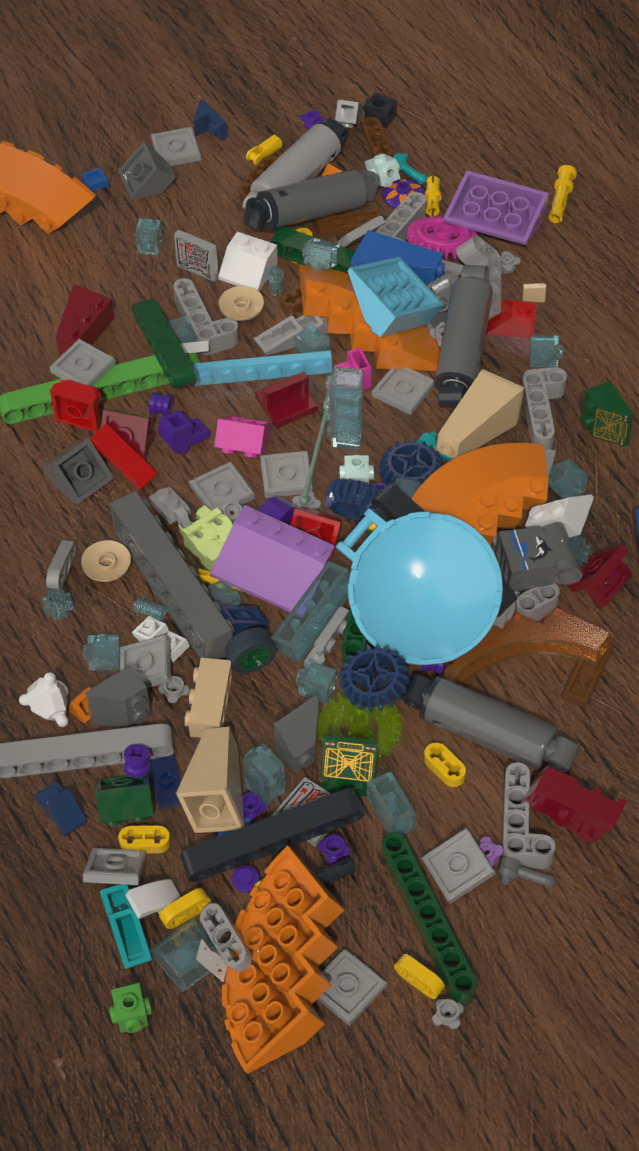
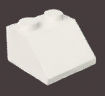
M237 232L227 246L218 276L219 280L236 286L252 287L260 291L278 264L277 245Z
M592 495L575 496L532 507L525 527H543L544 529L553 523L562 522L569 537L580 535L594 497Z

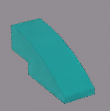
M118 884L100 890V896L124 968L128 969L152 961L140 921L126 897L129 891L128 885Z

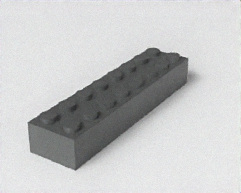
M135 491L111 502L110 509L115 535L121 544L128 549L132 560L198 658L228 660L225 655V647L233 638L232 634L235 632L229 619L225 620L223 618L219 604L216 601L212 602L205 584L198 582L194 568L187 566L184 554L180 549L176 550L169 532L162 530V524L157 515L153 516L151 514L147 500L145 498L141 499Z

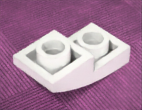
M150 616L132 632L133 636L140 642L166 634L170 638V661L172 663L189 647L187 639L170 632L165 623Z
M171 879L145 884L129 890L126 894L138 919L157 911L160 914L167 905L181 898Z

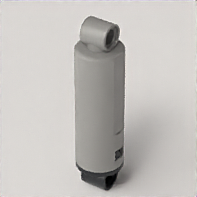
M332 117L328 118L325 122L315 123L252 183L250 193L245 198L242 208L245 209L246 201L256 197L260 191L315 178L328 163L341 153L343 142L348 136L349 129Z

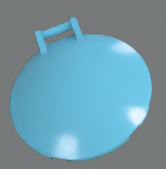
M368 508L364 513L365 517L348 537L336 545V548L353 562L348 584V597L352 614L360 631L374 647L378 644L381 646V650H383L388 645L391 652L396 650L400 657H403L406 663L441 664L461 657L472 650L485 638L492 628L502 602L503 585L501 570L488 542L469 524L447 514L430 512L409 513L406 516L395 520L392 519L386 523ZM374 523L377 526L376 529L358 550L353 552L351 547L369 526Z

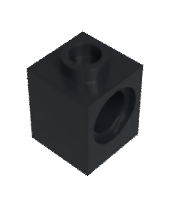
M375 92L364 103L365 118L376 117L380 120L383 128L387 129L397 116V100Z

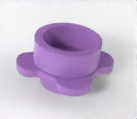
M483 837L480 840L479 847L493 867L503 854V848L501 845L492 843L489 837Z

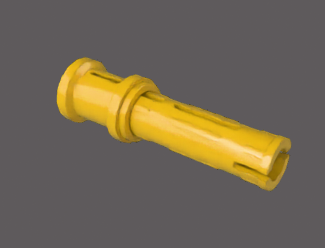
M570 165L559 167L557 172L559 177L554 184L556 191L548 217L553 223L562 221L568 194L572 192L574 187L573 180L577 176V170Z

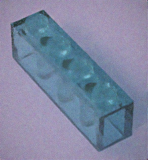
M334 366L332 376L328 375L326 380V390H330L327 393L326 406H330L327 410V421H330L328 423L327 436L331 437V447L359 450L363 434V370Z
M330 561L327 562L271 637L280 655L299 664L301 663L338 608L343 606L349 598L348 584L350 572L348 569Z

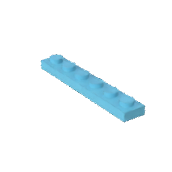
M331 350L193 363L196 383L194 384L198 386L290 377L301 372H305L306 375L332 373Z

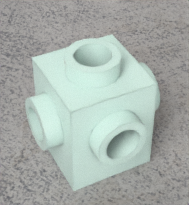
M379 154L365 161L366 169L379 175V186L388 187L394 181L400 179V167L395 158L386 154Z
M369 455L344 456L345 465H340V479L359 480L368 484L369 480L374 479V465H369Z

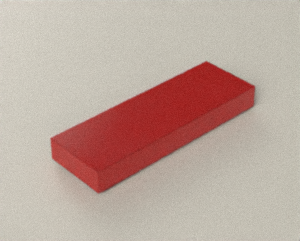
M107 423L90 438L94 447L139 491L158 474Z

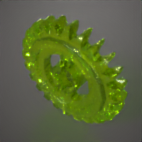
M341 693L337 695L338 703L330 698V708L323 705V714H319L318 739L322 741V747L324 746L325 735L344 737L340 729L343 722L348 725V735L350 738L378 741V761L382 760L381 754L388 756L391 753L390 748L394 749L397 747L396 741L401 739L400 731L403 726L400 722L401 715L399 713L396 714V705L393 708H389L388 705L383 706V712L379 711L378 707H375L373 713H371L368 707L360 710L358 704L352 706L349 699L343 698ZM371 717L378 724L377 734L371 731Z

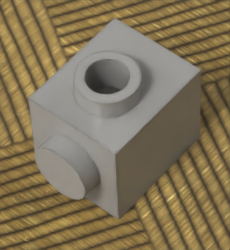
M338 100L335 120L347 128L353 129L354 125L360 124L362 104Z

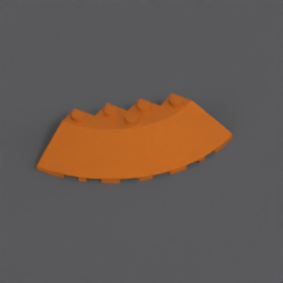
M2 141L0 143V214L6 211L20 225L33 219L41 229L49 234L62 226L96 196L76 177L71 179L61 172L63 168L59 165H50L44 161L45 157L31 150L24 152L16 149L14 144Z
M300 265L303 316L326 317L327 333L350 334L351 350L361 348L362 351L374 352L376 369L403 370V368L423 371L437 370L440 349L436 340L430 337V331L426 325L379 337L372 332L364 319L348 273L318 266Z
M503 443L469 451L457 456L432 473L416 490L411 499L425 512L447 514L464 521L478 531L488 544L491 545L493 538L497 537V527L514 530L522 519V509L531 510L532 507L543 505L547 501L548 472L544 445Z
M288 845L264 871L267 875L261 881L258 888L253 887L249 894L251 899L246 909H241L235 923V927L252 954V962L242 972H235L227 966L225 984L222 985V1006L226 1008L227 1018L225 1020L226 1029L230 1032L231 1045L235 1056L247 1074L305 1044L325 1025L312 1007V1004L332 986L318 966L338 948L324 929L344 909ZM234 949V950H232V952H233L234 955L236 956V958H237L236 962H237V961L240 959V958H239V954H240V953L237 952V951Z

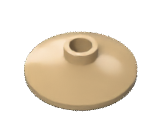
M248 286L232 287L226 290L219 299V309L222 314L227 318L237 321L256 317L264 306L261 293Z
M111 540L99 541L89 546L83 553L81 559L82 569L93 580L100 582L113 581L122 577L128 571L131 564V556L128 549L119 542Z

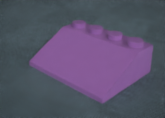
M466 170L443 218V222L527 245L540 228L548 211L549 193Z
M244 505L228 534L210 572V576L301 617L330 563L335 546Z

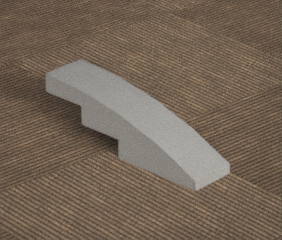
M291 315L255 337L254 341L266 356L282 352L326 334V317L302 315L295 319Z

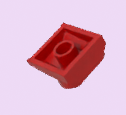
M61 380L59 383L53 384L50 389L55 421L96 433L100 429L98 405L102 400V395L99 390L94 386L84 385L73 380Z

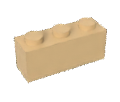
M201 658L199 667H195L193 682L196 685L195 689H191L189 694V704H192L191 711L187 710L185 715V726H189L190 737L201 738L205 729L221 728L224 726L233 676L230 660Z

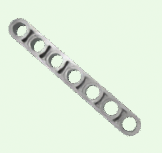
M154 724L0 743V778L123 764L125 762L124 750L134 744L144 745L149 748V760L167 758L174 752L172 729L166 724Z

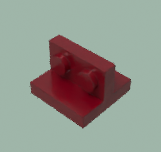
M305 372L292 375L287 379L255 391L256 400L276 429L318 412V405L309 394V381Z
M104 409L101 428L107 423L146 461L148 444L155 441L156 431L150 430L151 417Z
M621 544L594 553L581 568L582 578L576 583L568 584L567 587L572 592L584 589L599 608L606 606L633 574L622 561L629 552L628 549Z

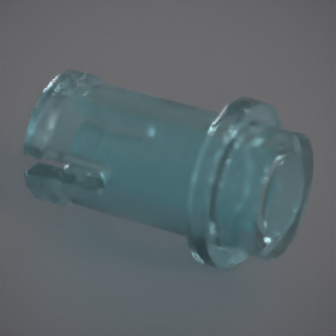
M271 267L266 277L269 280V293L276 296L277 288L278 295L283 292L282 280L284 272L279 267Z
M146 597L137 598L133 606V612H136L137 616H150L161 622L167 611L166 606L147 601Z

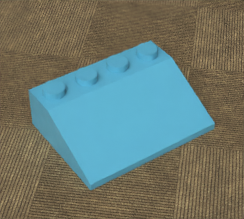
M401 257L350 267L348 270L364 319L372 332L379 337L427 325L444 306Z

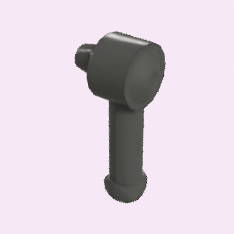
M503 857L501 859L498 873L501 876V883L504 885H508L511 880L517 879V877L544 885L545 888H552L555 885V877L553 875H546L522 867L517 859L511 857Z

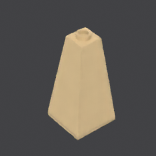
M482 369L438 433L436 451L454 459L457 456L479 448L516 426L519 420L524 387Z
M229 727L205 729L176 792L195 833L235 831L245 827L238 746Z

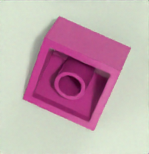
M229 415L219 418L214 447L221 448L223 453L235 454L236 450L244 452V456L257 458L258 454L261 455L266 451L273 423Z

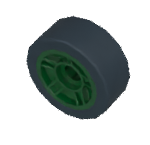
M251 628L235 635L225 647V655L231 661V666L235 672L247 674L262 669L269 664L275 657L277 648L267 630Z

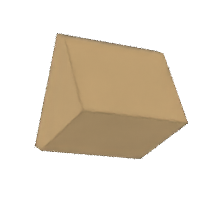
M546 284L522 285V301L545 302Z

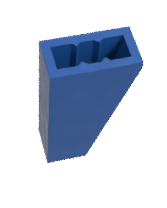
M370 230L365 234L351 259V267L401 257L413 272L427 284L435 281L438 276L441 277L445 270L443 253Z

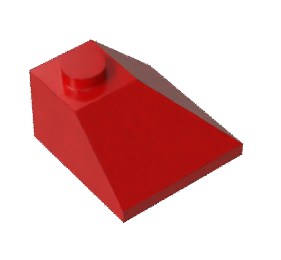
M501 300L500 314L489 320L488 335L533 338L536 302Z
M302 506L294 509L290 526L335 546L330 563L326 568L329 570L342 522L324 512Z

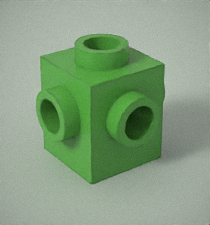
M139 983L111 990L114 1006L109 1007L112 1024H119L120 1033H134L140 1031L143 1027L149 1026L146 1015L152 1014L148 997L142 998Z

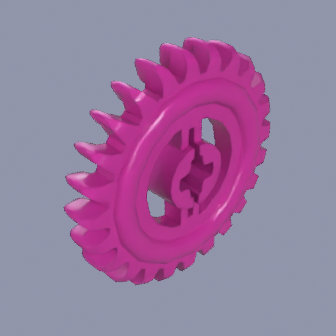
M429 216V218L417 219L407 228V241L409 243L444 254L445 260H447L449 253H452V258L455 260L457 257V247L473 236H478L474 230L443 222L442 216Z

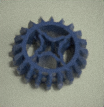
M405 439L404 444L396 442L395 447L389 446L387 452H383L379 463L380 477L383 479L384 484H394L407 496L414 495L422 483L444 465L443 458L440 457L439 451H435L433 445L427 446L425 441L420 444L416 439L413 442H408Z
M337 479L331 482L327 488L325 504L334 514H339L340 517H345L348 520L360 522L365 517L364 513L368 508L377 515H380L373 508L371 501L382 489L377 488L376 485H370L359 480Z
M378 644L375 646V649H371L370 646L366 645V651L361 652V650L357 649V656L349 655V663H343V671L339 675L342 680L340 681V687L343 690L344 697L349 699L352 706L358 704V708L361 711L368 707L371 713H373L375 707H378L379 711L383 712V706L388 705L390 708H393L392 701L401 702L400 694H406L407 692L406 685L410 683L408 676L410 672L406 666L405 659L400 657L396 650L391 652L388 645L383 650H381V646ZM381 665L390 667L394 672L382 669ZM355 684H360L361 687L368 688L369 692L361 691L355 686Z

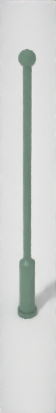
M336 378L328 380V389L323 404L324 414L304 493L299 499L301 505L309 503L308 493L328 413L332 410L336 391L340 383Z

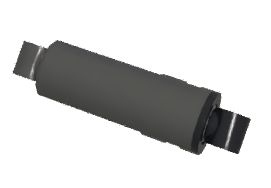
M351 169L263 190L257 193L256 197L246 201L243 222L252 229L264 227L266 230H274L363 207L366 201H372L376 198L380 177L373 171L367 170L360 173L357 170Z
M464 265L461 278L453 283L434 386L439 390L440 408L455 409L479 373L493 297V290L489 284V268L485 265Z
M413 675L407 686L406 694H403L401 697L402 701L408 706L421 710L420 718L536 770L542 769L546 764L562 773H568L579 751V747L574 742L558 736L556 726L441 676L436 677L432 682L424 676Z

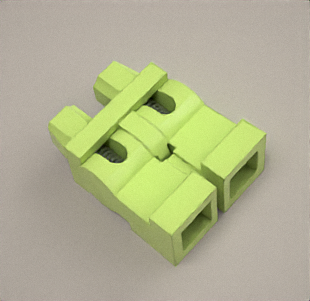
M204 505L196 512V518L198 519L196 522L193 523L190 520L192 525L183 529L178 524L179 532L184 538V545L201 560V563L208 571H211L233 524L218 508L211 510Z

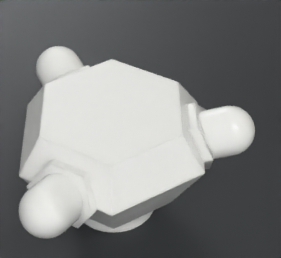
M46 673L43 678L40 677L28 687L27 694L21 695L19 702L24 706L29 705L32 712L47 720H55L60 727L68 725V718L66 716L68 689L64 683L56 680L53 673Z

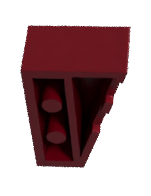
M73 285L56 333L59 355H63L78 339L91 346L115 318L112 299L79 285Z
M549 766L545 767L536 775L524 799L534 810L546 814L557 825L566 827L574 832L579 839L591 844L615 827L627 802L626 800L619 798L618 801H614L601 795L603 790L597 787L593 791L578 785V779Z

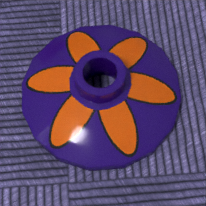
M407 178L398 179L392 185L383 188L382 199L388 206L396 209L410 193L419 192L424 195V189L421 184Z

